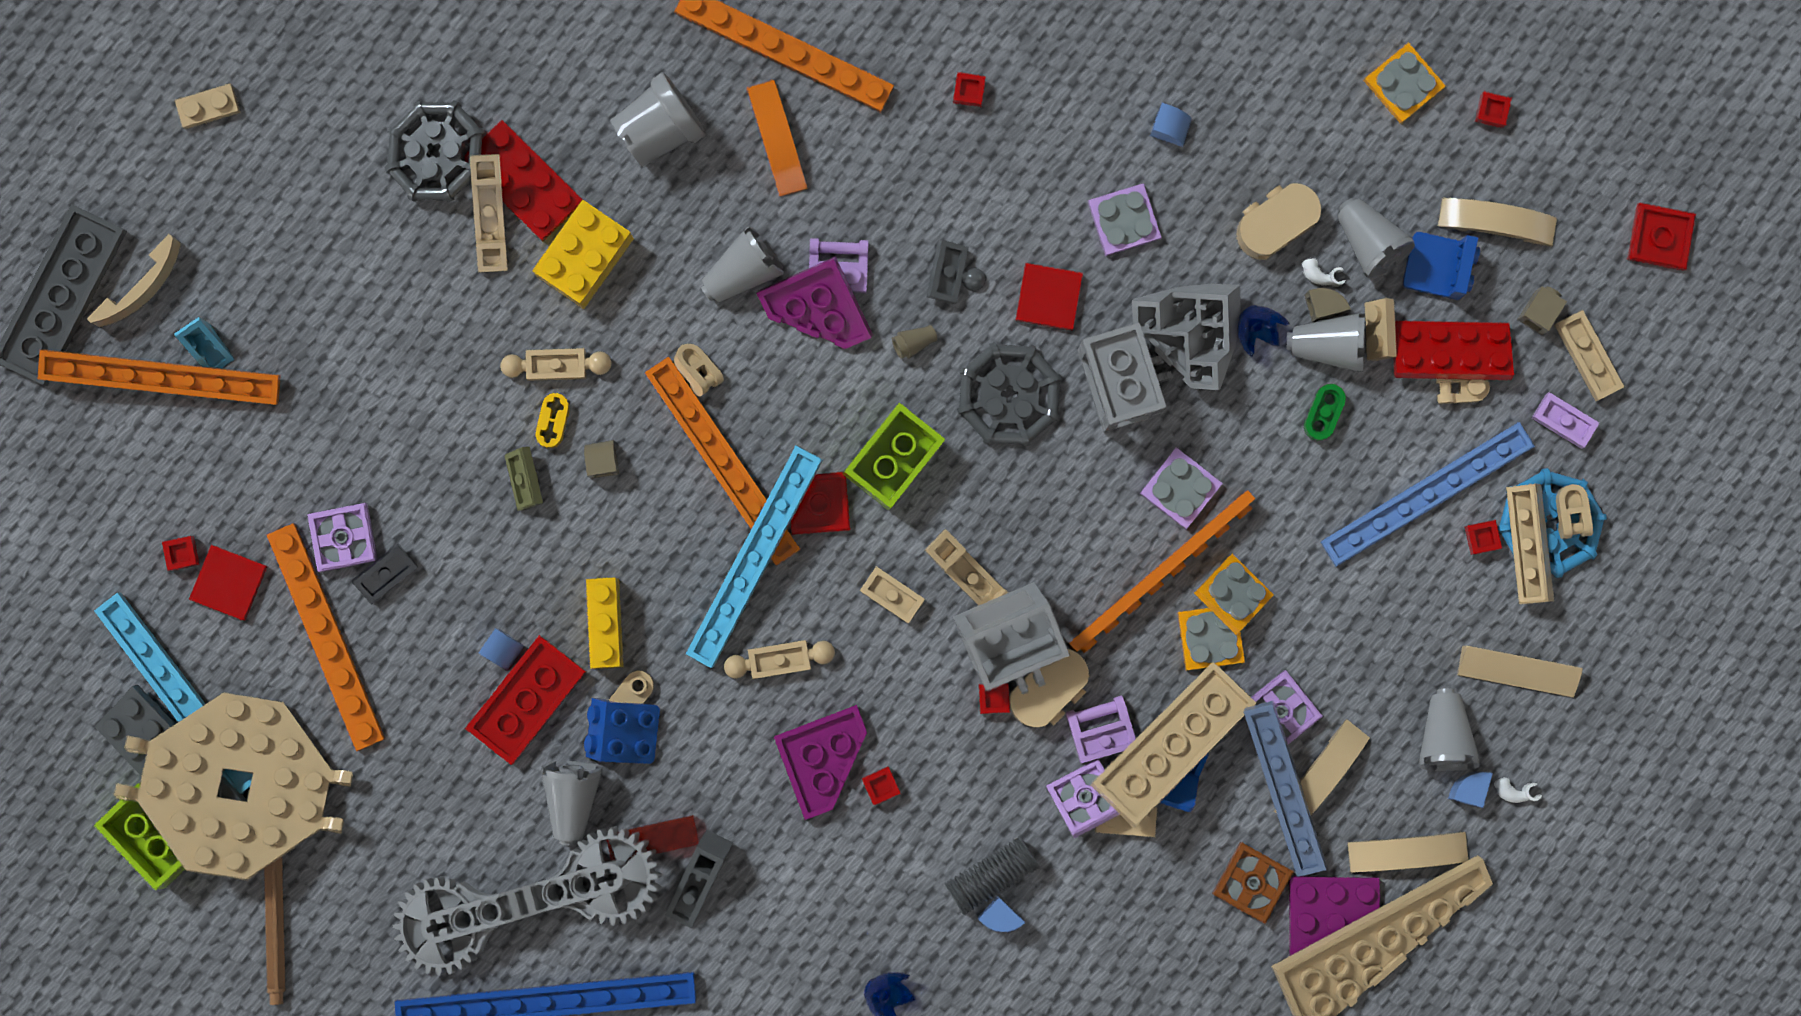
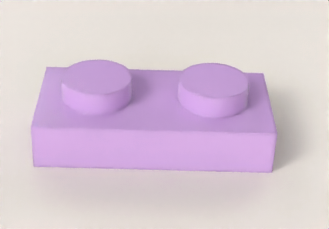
M1550 392L1544 396L1532 416L1533 420L1581 449L1586 447L1599 425V422Z

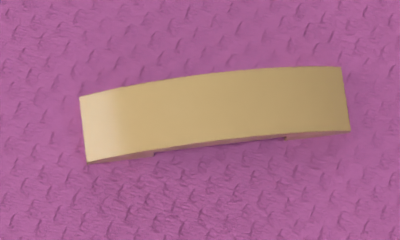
M471 155L470 170L478 272L507 271L500 155Z
M1442 198L1438 227L1460 231L1472 230L1524 239V242L1553 246L1557 218L1538 211L1506 204L1469 199Z
M168 234L149 254L156 264L118 304L106 298L87 320L98 327L120 321L141 308L155 295L168 278L176 262L181 243Z
M946 529L925 549L939 567L978 606L1008 593Z
M1347 719L1300 779L1310 815L1315 812L1335 788L1370 738Z
M1466 832L1347 843L1350 872L1440 866L1463 863L1469 860Z

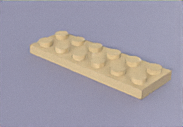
M1212 662L1090 786L1135 828L1245 716L1244 709L1255 706L1256 702L1221 668Z

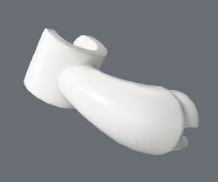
M1307 259L1302 263L1305 277L1315 284L1339 287L1346 282V280L1336 281L1334 279V273L1344 270L1341 267L1333 269L1329 274H1324L1318 267L1317 259Z
M1507 777L1500 778L1494 782L1497 794L1508 802L1537 801L1542 797V795L1534 797L1529 795V789L1532 786H1536V783H1527L1522 788V791H1518L1511 786L1510 780Z

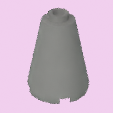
M1350 198L1339 207L1340 212L1337 218L1364 274L1370 280L1377 279L1386 274L1388 271L1384 268L1394 262L1397 265L1400 264L1415 247L1411 236L1363 200H1353V198Z
M748 226L703 277L704 285L701 289L710 301L715 299L717 302H722L784 274V271L781 270L783 267L767 242L763 243L761 240L758 241L756 239L760 234L753 227Z
M1365 313L1294 326L1293 332H1287V350H1292V356L1356 372H1363Z
M1438 689L1437 694L1432 695L1430 699L1419 757V767L1426 770L1427 764L1437 765L1435 771L1468 770V764L1474 763V768H1478L1480 766V758L1462 696L1455 693V689Z
M556 761L545 763L541 767V774L553 837L559 840V843L562 845H575L577 840H581L584 837L602 768L596 769L597 765L594 763L567 761L569 765L556 767Z

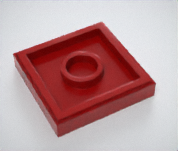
M1639 202L1636 207L1627 260L1676 270H1687L1696 214Z
M1025 263L1015 321L1073 331L1083 273Z
M843 472L823 473L814 476L791 520L792 535L850 530L846 477L842 474Z
M211 545L189 600L246 621L268 566Z

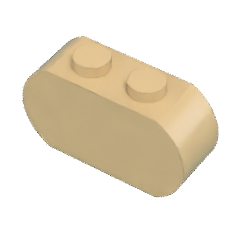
M1292 183L1284 189L1279 185L1266 195L1268 200L1259 205L1258 202H1255L1243 211L1245 216H1243L1237 227V241L1240 248L1252 258L1266 260L1314 227L1321 215V204L1318 196L1312 189L1297 183Z
M1067 649L1069 656L1040 668L1046 685L1039 687L1033 678V672H1030L1024 678L1028 685V692L1022 695L1018 685L1010 692V709L1019 722L1030 727H1043L1049 722L1055 725L1065 715L1062 709L1070 701L1075 704L1086 693L1083 687L1088 683L1089 671L1085 660L1078 653Z

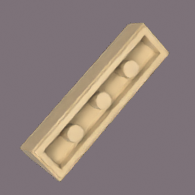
M1541 484L1506 487L1519 604L1553 602L1554 594Z
M1462 646L1457 675L1574 698L1583 668L1472 646Z

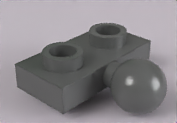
M946 240L938 241L926 297L956 304L961 282L971 291L980 290L984 286L985 275L980 269L970 268L964 271L969 247Z

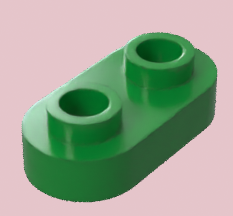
M1327 384L1316 392L1304 422V431L1310 439L1322 441L1330 437L1334 432L1346 401L1345 393L1341 387L1335 384ZM1329 394L1334 397L1332 405L1325 403V395ZM1320 421L1323 424L1324 428L1321 432L1314 429V422Z

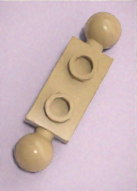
M584 348L526 350V360H522L514 354L507 355L502 359L500 368L502 373L510 378L517 377L523 371H526V379L528 381L586 379V369H590L597 375L605 374L610 370L612 363L609 355L601 351L595 352L589 358H586V350Z
M806 640L749 649V659H744L739 655L730 656L724 663V670L729 677L734 679L743 677L750 670L752 679L811 670V660L819 664L831 662L835 656V649L827 641H819L813 648L808 649Z

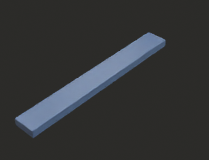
M1518 422L1320 541L1336 567L1535 446L1521 423Z

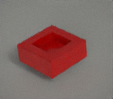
M957 72L953 103L981 107L986 76Z
M1483 91L1480 96L1475 122L1504 128L1512 98Z
M1496 520L1465 526L1471 555L1502 549Z
M194 536L162 542L167 571L200 565Z
M1008 683L986 691L983 684H978L980 714L1010 712Z
M889 766L861 778L873 805L901 794Z

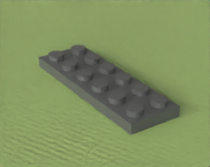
M71 204L0 341V365L44 386H48L50 381L37 379L39 350L66 351L127 233L125 229Z
M135 685L125 693L99 721L95 728L142 777L147 754L127 752V749H125L127 736L151 741L174 726L175 723L139 685ZM222 775L217 797L247 802L246 797L240 794Z

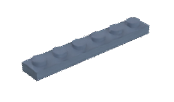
M1270 701L1244 709V714L1297 877L1325 871L1327 864L1275 703Z

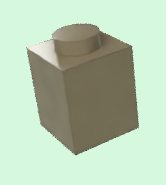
M1542 286L1533 293L1517 320L1543 335L1551 329L1567 301L1561 298L1562 295L1557 290Z

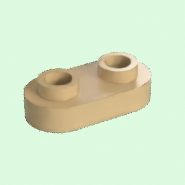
M643 671L630 673L609 701L644 704L654 690L652 677ZM636 680H641L644 684L641 691H636L633 688Z

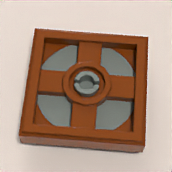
M1240 842L1212 894L1266 924L1294 871Z

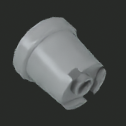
M664 72L652 78L651 86L610 119L615 131L621 139L623 138L627 149L642 167L688 141L695 144L706 136L705 130L695 113Z

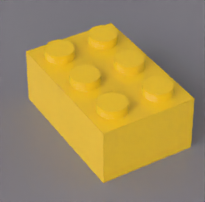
M582 200L532 271L536 277L585 309L634 237L626 228L585 200Z

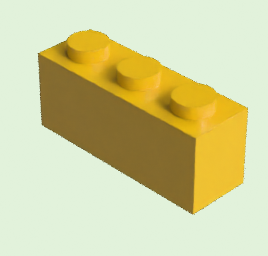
M616 577L586 579L590 668L624 667L619 579Z

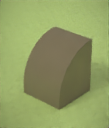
M1316 288L1309 290L1304 295L1312 323L1346 314L1350 310L1346 299L1332 289Z
M614 440L586 444L584 446L586 472L590 479L619 474Z

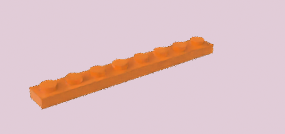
M680 0L675 9V14L879 112H882L894 88L893 84L718 0Z
M42 349L39 350L37 379L277 405L279 402L281 375Z
M668 356L646 371L645 374L752 529L767 500ZM787 529L771 558L776 566L801 550Z
M1248 490L1241 494L1070 641L1068 646L1076 653L1080 649L1083 653H1086L1097 643L1094 637L1102 630L1108 634L1120 623L1116 618L1125 611L1130 615L1142 604L1139 599L1148 592L1152 596L1164 585L1161 580L1170 573L1174 577L1187 566L1183 562L1187 557L1192 554L1196 558L1209 546L1205 542L1214 535L1218 539L1231 528L1227 524L1235 516L1240 520L1253 508L1249 504L1255 500L1254 496Z
M292 523L267 534L271 548L355 750L360 751L385 740L296 524Z

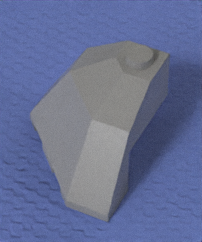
M1211 283L1182 286L1133 299V324L1140 322L1143 335L1156 347V353L1169 366L1173 365L1184 377L1182 380L1190 388L1220 390L1236 347L1241 315L1240 285Z

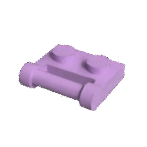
M810 238L809 268L824 262L818 261L819 253L859 254V262H839V265L852 292L867 293L868 240H860L859 243L819 242V239Z
M1123 696L1113 698L1114 701L1078 712L1074 710L1065 712L1080 763L1122 752L1136 739ZM1118 713L1120 721L1083 732L1080 730L1079 723Z

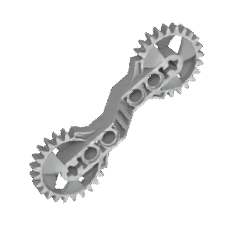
M617 826L610 827L608 832L605 828L597 830V834L594 832L587 834L588 841L582 840L578 842L581 850H571L566 864L555 876L502 893H482L465 881L456 885V878H451L445 881L444 876L435 878V881L433 878L424 880V884L422 882L414 884V890L404 893L408 900L404 899L398 902L403 911L394 913V916L401 920L400 923L393 925V928L400 930L401 934L397 935L394 940H403L404 944L400 947L399 952L408 950L409 954L406 961L416 959L415 969H420L426 965V974L436 970L437 976L445 974L446 971L452 974L457 972L458 968L462 970L468 967V962L477 959L475 953L478 954L484 951L489 937L499 926L552 909L570 908L578 911L589 920H593L599 915L600 924L606 923L609 918L612 926L619 924L620 919L623 924L631 922V917L634 920L642 917L641 911L646 912L651 909L648 902H654L658 899L652 891L662 888L661 885L655 882V879L662 877L663 874L655 872L654 869L661 864V861H652L651 857L657 851H647L645 849L649 840L638 842L640 833H633L629 837V828H623L618 832ZM608 839L613 849L615 860L604 862L601 848L602 840ZM637 850L638 853H637L632 859H630V860L627 862V860H628V859L634 854V852ZM610 873L617 874V878L604 881L603 876ZM584 876L591 882L590 890H587L583 885ZM557 884L564 890L563 898L559 897L556 893ZM624 888L627 911L620 912L612 892ZM429 890L436 891L443 907L442 910L430 913L428 903ZM492 904H494L498 909L497 917H495L491 912ZM465 912L471 917L470 925L464 919ZM449 921V927L439 928L438 924ZM451 939L454 961L446 962L439 942Z

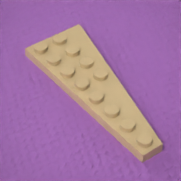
M1477 855L1272 966L1292 1015L1337 1016L1348 1005L1352 1007L1358 1002L1357 998L1372 985L1376 986L1407 959L1406 955L1418 944L1421 946L1428 941L1426 937L1440 925L1444 927L1448 924L1450 917L1464 905L1468 906L1493 884L1484 860Z

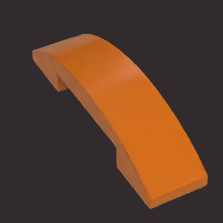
M772 80L748 87L747 91L779 197L807 189L775 81Z

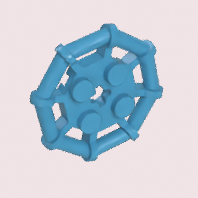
M1549 468L1541 469L1540 473L1516 485H1542L1546 523L1548 515L1558 519L1557 494L1551 492V484L1561 487L1576 484L1583 487L1589 498L1593 534L1587 537L1585 545L1579 540L1580 534L1572 535V538L1561 539L1558 531L1559 522L1556 524V531L1552 528L1546 529L1548 549L1552 555V562H1550L1551 574L1555 578H1561L1564 573L1589 559L1594 560L1598 555L1596 552L1604 520H1607V515L1603 514L1585 479L1578 480L1551 472ZM1506 499L1500 525L1497 528L1513 554L1508 499ZM1578 514L1570 515L1571 523L1579 522ZM1573 545L1580 550V552L1563 561L1560 560V552Z

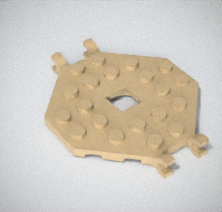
M222 693L151 741L127 736L125 744L127 752L147 754L140 787L135 788L116 784L114 796L116 799L135 801L140 804L186 871L249 880L260 870L294 849L295 846L318 831L342 833L343 819L323 817L329 784L351 787L352 772L331 770L284 702ZM223 770L253 773L247 802L217 797Z

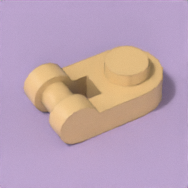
M684 344L678 348L674 357V364L690 383L692 391L697 396L707 393L709 387H716L723 383L724 378L720 370L698 346ZM702 370V372L705 374V377H702L699 371Z
M1436 379V384L1440 385V394L1437 395L1438 404L1478 402L1484 399L1490 390L1488 380ZM1451 383H1459V393H1452Z
M1576 484L1562 487L1556 495L1560 538L1569 539L1572 538V535L1580 534L1582 537L1592 536L1593 525L1587 492L1583 487ZM1578 514L1579 522L1571 523L1570 515Z

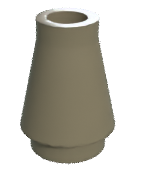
M932 325L897 332V336L892 337L893 347L900 359L905 357L910 359L925 347L937 341V335Z

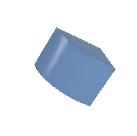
M1161 103L1150 136L1183 147L1192 119L1184 111Z
M495 628L479 651V654L503 669L509 670L524 648V645L501 629Z
M1470 772L1461 776L1452 786L1448 799L1483 808L1492 773Z
M999 896L977 917L986 927L998 932L1013 931L1025 923Z

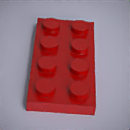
M503 120L482 138L481 155H500L502 202L543 242L575 211L583 199ZM468 152V153L464 156V157H465V162H467V163H469V152Z
M1395 321L1397 356L1393 357L1395 378L1512 380L1514 377L1509 323Z
M539 635L465 729L506 762L513 765L587 671Z

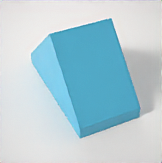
M200 317L174 333L175 337L202 367L222 369L234 360L210 323Z

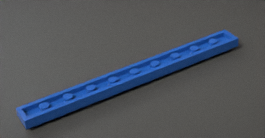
M694 972L400 999L394 1002L395 1016H565L696 1003L697 999Z

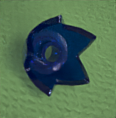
M1253 305L1241 313L1238 323V338L1250 357L1254 355L1257 338L1273 346L1280 345L1276 323L1284 326L1290 323L1279 312L1268 307Z
M898 972L884 973L867 983L864 997L873 1016H896L894 1007L916 1000L913 993L900 982L907 980L910 976L909 974Z

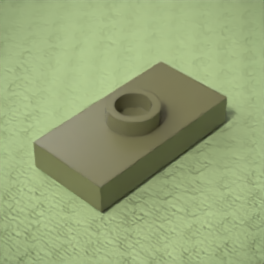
M530 446L521 447L505 454L517 510L523 511L542 504L543 500L539 488L538 475L535 471Z

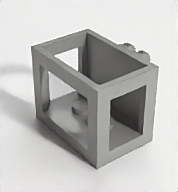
M1140 322L1082 340L1077 351L1103 433L1157 417L1165 410L1166 404L1159 383L1170 380L1173 376L1171 371H1165L1156 375L1154 366L1161 365L1165 361L1160 356L1150 357Z
M1034 582L953 616L974 670L986 691L1015 679L1023 695L1028 692V685L1025 679H1023V675L1033 672L1036 684L1039 687L1046 684L1040 668L1069 656L1049 602Z

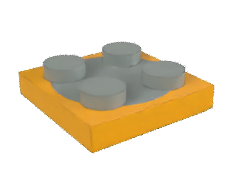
M1409 42L1363 80L1400 124L1446 87Z
M1233 554L1194 592L1235 635L1274 596Z
M1209 608L1177 612L1186 671L1207 668L1212 662L1217 666L1245 663L1241 632L1235 635Z

